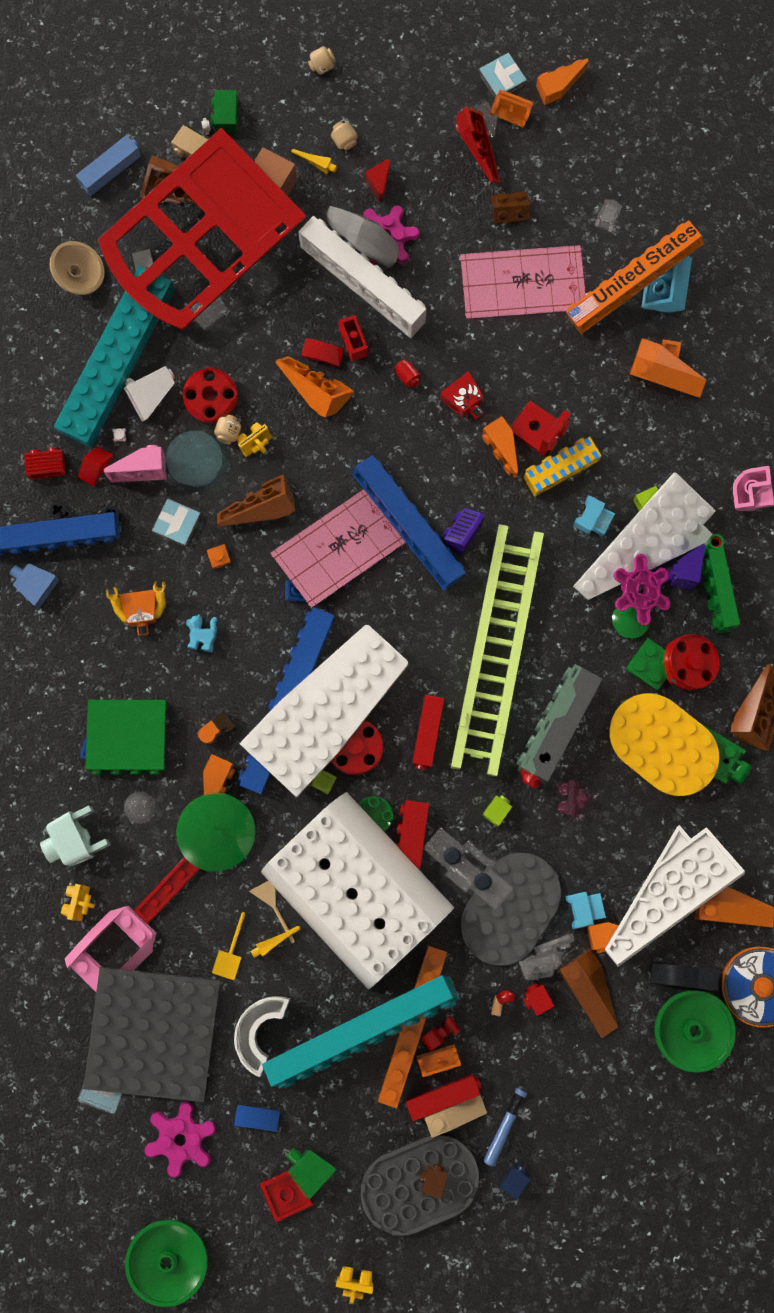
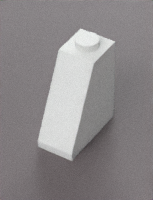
M166 366L124 388L142 422L148 419L175 383L173 372L171 369H167Z

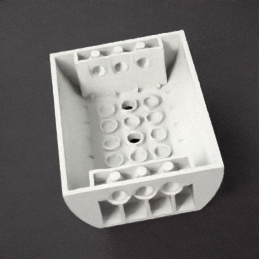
M347 792L323 809L261 871L267 880L368 990L454 909L451 903ZM322 858L330 861L329 869L324 870L320 867V860ZM349 888L357 890L358 896L356 899H350L347 896ZM376 918L384 919L385 927L383 929L375 927L374 921Z

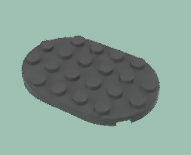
M529 853L510 854L495 862L486 873L492 880L490 888L484 891L476 889L462 913L461 932L463 940L471 953L486 963L510 965L526 957L534 948L558 909L561 888L555 871L546 861Z
M431 1135L381 1155L368 1167L362 1180L361 1202L365 1214L377 1228L398 1236L417 1233L460 1214L471 1204L478 1188L479 1172L475 1158L462 1142L446 1135H438L433 1138ZM433 1163L444 1166V1170L448 1172L441 1198L421 1193L423 1182H420L422 1170H427V1166H433Z

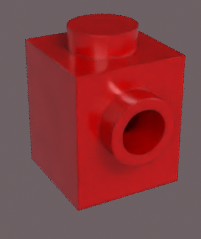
M534 983L526 988L527 992L524 993L526 998L523 1001L528 1010L532 1009L536 1016L554 1007L542 984L537 985V983Z

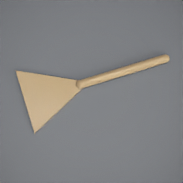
M266 881L250 890L249 892L274 909L286 932L289 931L276 907L275 887L269 881ZM289 936L290 941L294 943L295 940L293 936Z

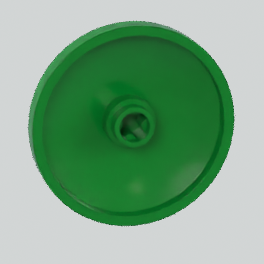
M225 793L202 795L190 802L179 817L176 828L178 846L184 857L191 864L202 870L223 871L239 864L248 855L255 839L254 819L248 808L234 796Z
M687 990L670 997L658 1011L654 1025L655 1040L662 1055L674 1066L688 1072H705L716 1068L729 1056L735 1042V1023L729 1009L720 999L703 991Z
M171 1219L159 1220L144 1227L130 1243L125 1259L126 1276L132 1290L145 1302L159 1307L176 1306L190 1299L202 1285L208 1267L207 1250L200 1235L191 1226Z

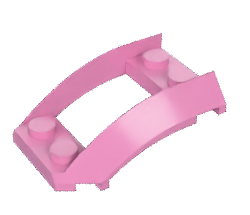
M129 906L108 912L65 958L67 968L71 967L95 992L97 991L99 969L101 966L86 950L113 922L140 947L120 969L134 971L153 952L156 932Z

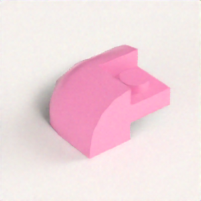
M769 466L745 470L736 478L733 483L736 510L755 511L757 508L774 506Z

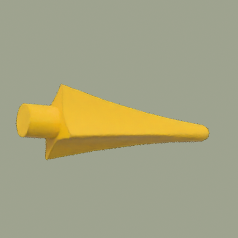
M295 149L291 151L325 174H328L329 171L335 173L337 170V165L331 163V158L312 155Z
M296 926L285 933L256 944L257 948L251 950L253 957L255 958L260 954L263 957L283 940L299 931L300 926Z

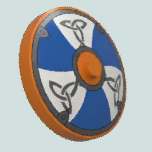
M750 947L735 954L723 970L721 976L723 1001L732 1015L745 1024L755 1027L774 1026V949Z

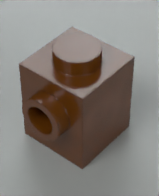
M433 1163V1166H427V1170H422L420 1182H423L421 1193L438 1198L442 1197L448 1176L444 1166Z

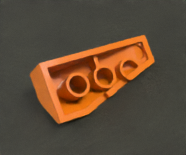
M643 338L641 339L629 373L630 375L699 398L701 397L706 383L705 378L662 345Z
M289 356L276 360V364L309 406L322 417L336 414L354 393L351 388L336 379L331 381L325 378V374L320 371L318 373L310 371L307 365Z
M726 887L695 910V919L774 927V907L730 887Z

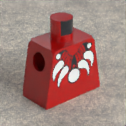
M469 372L465 373L440 394V399L462 418L471 413L477 420L484 414V411L479 407L483 402V395Z

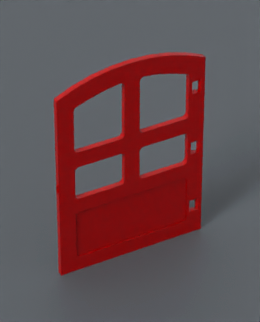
M220 128L102 235L98 241L110 270L128 295L156 318L184 330L306 218V215L239 145ZM177 188H181L205 213V216L187 233H183L159 208V204ZM147 217L173 245L139 277H134L125 264L117 243ZM284 224L287 228L278 235L276 230ZM214 227H219L243 253L224 272H220L196 247V243ZM185 256L210 282V285L180 311L153 296L147 291V288L176 261ZM241 263L244 267L236 274L233 269ZM199 302L202 306L193 313L190 308Z

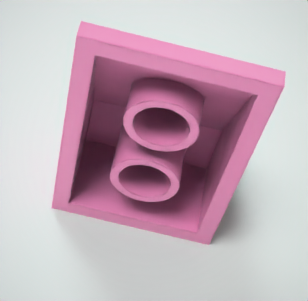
M148 445L147 448H141L106 467L104 473L110 483L167 479L166 457L161 447Z

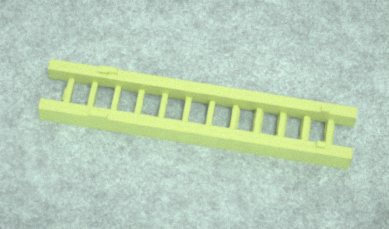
M500 524L497 530L451 768L461 769L464 753L470 754V757L483 759V757L490 758L487 775L496 777L498 774L544 533L534 531L531 549L506 545L508 526ZM503 553L528 557L527 567L502 563ZM499 571L524 575V585L498 581ZM496 589L522 594L520 604L494 599ZM492 607L518 612L517 621L513 622L491 617ZM489 624L515 629L513 641L487 636ZM485 642L511 647L509 659L484 655ZM482 661L507 665L506 678L480 673ZM478 679L504 684L502 697L476 692ZM474 698L501 703L499 714L494 715L472 710ZM471 716L497 721L495 734L469 729ZM467 735L493 740L491 753L465 748Z

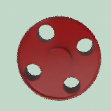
M206 367L191 375L182 393L184 404L191 416L198 421L208 424L217 423L220 417L231 415L238 401L237 388L232 378L227 373L213 367ZM208 374L215 375L212 381L205 379ZM227 392L234 393L231 399H226L224 395ZM189 393L197 394L193 400L187 399ZM208 411L216 412L212 418L206 417Z
M688 634L678 637L667 644L664 654V668L670 684L676 685L683 690L694 691L706 687L716 678L720 664L716 648L707 638L696 634Z
M364 720L340 752L332 759V764L336 769L348 775L357 776L370 772L378 765L382 758L383 740L381 734L374 725ZM365 729H372L374 735L371 738H366L363 735ZM344 756L347 758L348 761L345 766L337 764L339 757ZM366 756H373L375 758L374 764L366 765L364 763Z

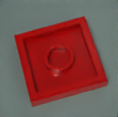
M288 1170L260 1183L275 1222H279L313 1206L312 1200L307 1199L288 1173Z

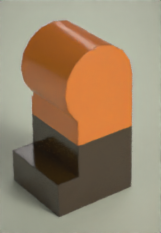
M223 711L199 730L198 735L203 743L212 744L216 741L217 736L228 729L231 733L237 728Z

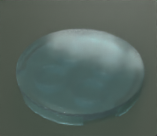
M188 431L182 433L170 443L167 449L166 464L168 470L176 481L184 485L195 487L206 485L216 478L222 466L223 455L217 441L205 432Z

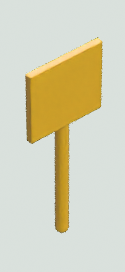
M245 912L241 913L229 953L219 950L212 971L213 974L235 980L242 957L233 955V951Z

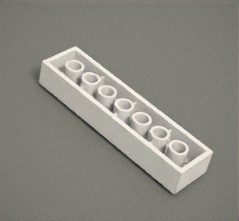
M313 216L300 229V247L408 337L412 338L425 324V305L420 300L416 301L411 297V293L407 289L400 288L392 277H387L383 274L379 266L372 265L364 254H359L355 251V248L349 242L343 241L335 230L331 231L322 219H317Z

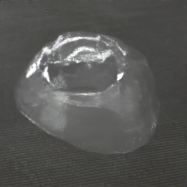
M134 792L125 801V814L135 823H145L155 813V802L146 792Z

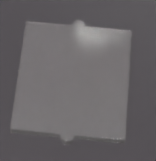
M219 297L193 321H196L205 331L228 312L229 309L221 301V297ZM197 302L190 309L194 313L202 305Z

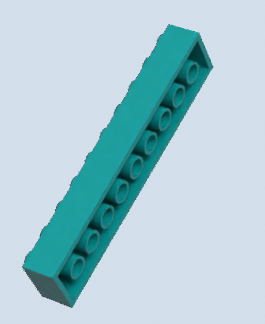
M138 266L133 276L139 277L146 268ZM160 276L147 288L149 293L166 304L175 290L172 280ZM126 291L54 425L58 434L90 449L95 443L125 385L126 379L129 378L159 320L142 308Z
M441 975L263 1063L262 1066L271 1087L278 1086L279 1089L283 1087L288 1088L296 1084V1079L302 1078L303 1080L314 1075L312 1072L314 1070H325L331 1067V1062H341L349 1058V1053L362 1052L367 1049L366 1045L378 1044L385 1040L384 1036H394L402 1032V1027L415 1026L420 1023L419 1019L431 1018L438 1014L437 1010L444 1008L446 1010L455 1006V1001L460 998L451 978Z

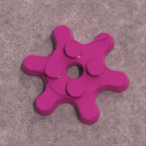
M394 206L390 214L384 217L378 216L373 209L365 210L363 216L378 222L386 232L391 233V237L398 243L399 255L396 261L399 264L407 263L409 255L404 250V244L409 240H417L420 236L419 229L413 226L404 227L401 224L404 211L400 206ZM369 259V262H370L372 265H374V266H375V265L380 266V264H378V263L374 262L373 260Z
M638 554L633 559L634 569L632 572L618 568L613 574V578L621 584L623 591L622 597L616 600L615 607L620 611H626L629 607H632L636 610L638 623L648 625L651 621L650 611L654 606L663 611L670 608L669 598L664 596L660 589L662 583L668 580L669 573L665 568L651 572L647 567V557L644 554ZM640 585L644 588L643 594L638 593Z
M184 1101L180 1104L178 1115L175 1118L170 1119L161 1112H155L150 1119L151 1124L159 1131V1138L155 1142L146 1145L145 1154L149 1158H155L158 1155L166 1156L169 1161L167 1173L172 1178H177L181 1175L183 1164L188 1160L195 1161L200 1167H206L211 1162L209 1153L205 1152L202 1148V1142L206 1137L215 1134L216 1125L213 1121H206L202 1124L196 1123L192 1118L194 1106L189 1101ZM182 1134L185 1136L186 1142L184 1145L176 1144V1135Z

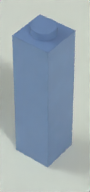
M127 135L76 174L78 183L92 196L141 157L139 152L140 146L134 139L131 140Z

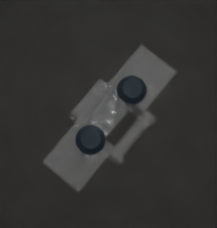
M440 827L423 849L448 870L444 876L451 879L463 892L466 893L470 888L496 910L513 889L491 870L496 861L490 860L471 844L472 841L470 839L462 846ZM468 850L487 867L483 871L469 862L462 853Z

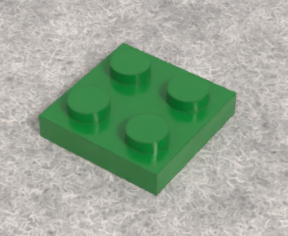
M647 638L625 670L653 690L658 691L667 678L664 668V654L666 650Z

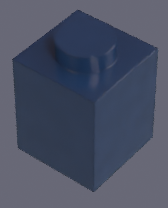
M512 1164L499 1183V1187L517 1200L530 1181V1177L527 1175L528 1171L519 1164L517 1167Z

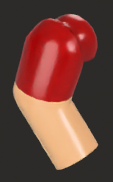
M504 990L497 994L493 1000L491 1014L501 1016L502 1006L514 1001V993Z

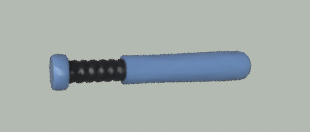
M516 1088V1096L509 1111L506 1112L484 1158V1162L489 1166L496 1164L516 1118L515 1115L523 1097L527 1096V1093L519 1088Z

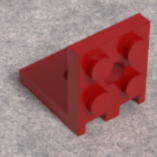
M529 401L510 428L513 431V436L545 457L549 450L552 452L556 447L560 436L563 437L567 432L568 426L571 423L569 421L571 414L564 410L561 416L556 419L538 405ZM535 422L539 425V429L533 431L529 428V424Z

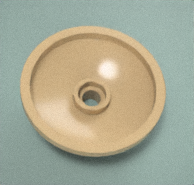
M68 241L60 244L53 251L50 258L51 274L58 285L64 290L76 295H87L97 290L104 279L103 262L91 247L81 242Z

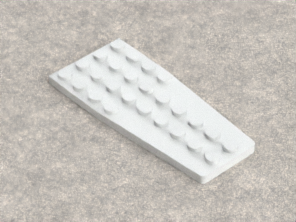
M365 625L288 693L241 741L240 745L293 795L298 797L340 752L406 669L408 661L369 625Z

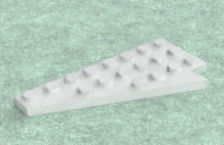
M673 473L573 587L589 600L620 585L613 578L614 572L618 568L632 572L634 569L633 559L638 554H644L647 557V567L651 570L704 544L713 535L704 524L713 515L715 510L677 473Z
M680 825L674 831L605 948L606 953L617 967L745 874L742 867L707 827L693 838H690Z

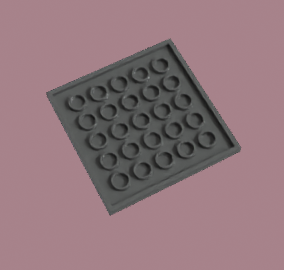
M100 967L83 1089L204 1102L220 980Z

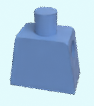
M27 564L24 570L15 565L10 571V575L16 578L13 586L38 609L59 582V579L54 574L31 564Z

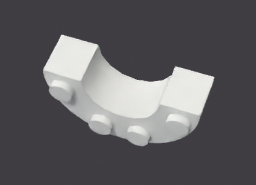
M272 996L261 999L244 1011L236 1025L234 1044L237 1054L245 1068L258 1077L262 1075L264 1070L262 1064L267 1062L269 1056L262 1052L258 1046L256 1039L257 1030L261 1023L267 1019H282L290 998Z

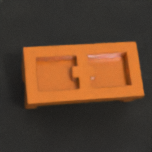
M500 89L495 97L490 115L523 128L526 120H528L533 102Z
M455 1044L417 1055L423 1077L461 1066Z

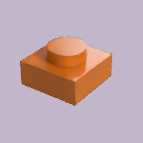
M663 339L662 346L679 358L682 342Z
M225 544L207 550L213 569L231 563Z

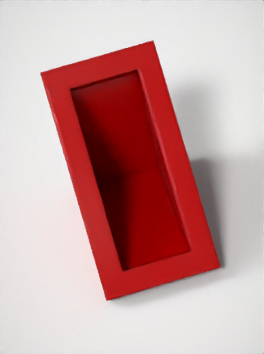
M388 159L365 172L366 183L381 202H383L390 171V160Z
M98 446L84 456L78 478L95 487L114 455Z

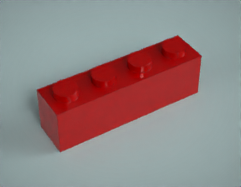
M406 800L405 805L401 804L400 816H403V823H398L397 835L401 837L400 843H396V845L420 871L429 803Z

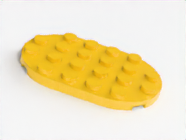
M639 694L623 702L612 717L610 740L614 751L624 763L658 790L675 796L690 795L706 787L715 776L719 765V750L713 735L707 728L670 699L657 694Z

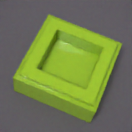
M322 770L313 780L311 786L329 794L337 777Z

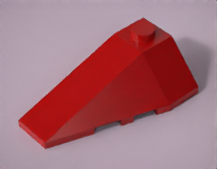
M465 107L456 117V129L489 181L500 184L501 181L483 113L470 107Z

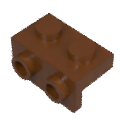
M518 191L509 194L491 195L494 223L530 220V201L527 192Z

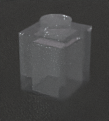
M605 199L597 216L595 226L612 232L622 205L615 200Z

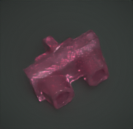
M575 780L559 784V794L568 795V802H559L558 812L571 817H578V808L584 809V801H590V797L585 796V789H579V782Z

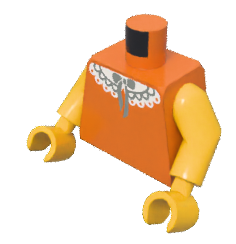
M155 581L153 590L119 594V597H117L118 589L114 587V595H110L108 589L106 590V596L111 600L110 602L115 614L130 627L137 626L138 636L149 635L148 625L157 623V619L161 617L166 607L165 592H163L166 587L164 581L162 582V588L157 587V581Z

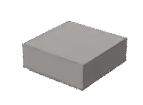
M150 249L132 253L136 270L138 266L147 269L153 264Z

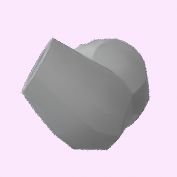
M329 206L327 220L330 227L342 238L348 240L353 248L386 268H390L395 264L399 255L398 243L378 222L344 209Z

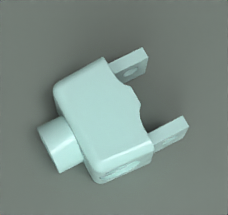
M87 806L75 813L67 812L46 826L50 838L40 842V846L49 863L61 859L64 865L75 866L95 857L94 853L110 846L107 839L90 846L91 837L87 829H84L78 821L95 812L92 806Z

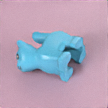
M199 614L192 616L186 621V625L190 629L189 649L197 650L198 644L203 643L202 650L213 652V644L217 634L216 622L218 619L216 617L211 619L210 629H201L202 617Z

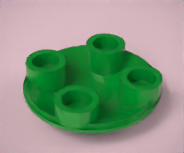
M629 607L626 611H620L616 608L612 615L613 626L623 638L640 637L648 630L650 623L648 625L638 623L636 610L632 607Z
M371 796L363 799L358 804L383 832L388 830L393 821V811L386 800L377 796Z

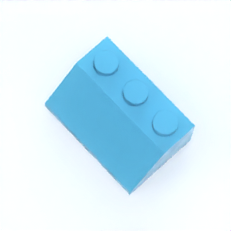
M687 256L645 287L641 307L643 309L668 313L685 310L692 258Z

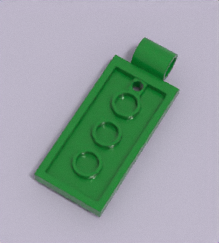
M704 726L713 735L719 750V765L714 778L726 784L728 777H730L735 782L743 784L752 769L748 763L740 760L746 750ZM723 760H728V764H725Z

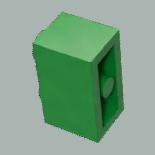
M215 90V97L211 98V107L214 109V114H211V125L214 126L215 133L220 128L226 133H237V90Z

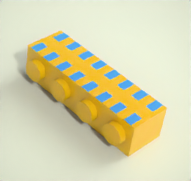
M590 437L587 439L581 438L571 448L565 447L553 458L548 456L542 460V464L538 466L532 465L527 468L524 480L536 497L600 460L601 454Z

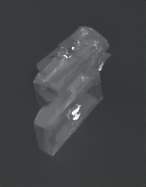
M572 933L534 946L536 955L532 954L519 962L524 979L529 981L553 976L554 970L562 963L557 947L560 950L571 947V942L575 941Z

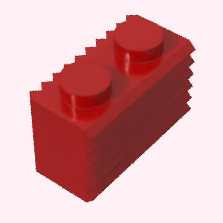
M353 315L339 320V330L351 361L367 357L368 346L362 329L359 326L357 316Z
M52 447L48 451L43 452L33 449L29 453H24L25 474L28 479L66 476L65 453L59 450V448Z

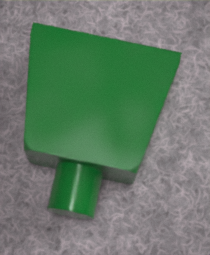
M294 1147L286 1155L293 1163L288 1173L307 1199H311L336 1171L332 1165L311 1150H306L301 1155Z

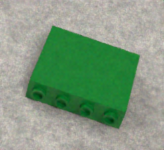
M88 700L86 770L91 771L93 775H102L103 771H111L112 775H122V771H130L131 775H142V771H149L150 775H161V771H166L164 766L165 721L168 702L166 700Z

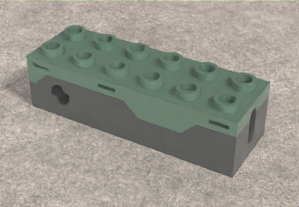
M576 664L572 668L568 667L561 679L564 681L563 685L559 684L552 696L555 698L554 702L550 701L543 712L546 717L539 720L534 729L537 732L536 735H532L525 746L528 748L527 752H523L516 763L519 765L517 770L521 772L523 782L536 789L540 783L545 785L549 781L602 681L601 677ZM544 756L547 761L542 763L539 758Z

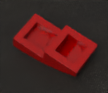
M306 338L301 356L318 363L321 361L337 368L340 365L344 349L329 343Z

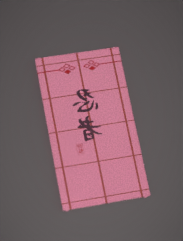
M580 245L460 254L466 319L566 311L573 303L579 302L585 296Z
M363 489L272 551L271 555L312 608L406 542Z

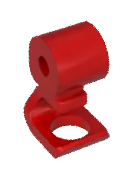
M449 1015L439 1029L433 1027L421 1039L429 1051H432L444 1042V1037L449 1033L453 1032L456 1035L460 1032V1029Z

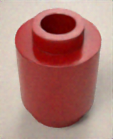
M404 359L395 366L394 369L397 376L406 387L413 388L420 383L421 374L410 361Z

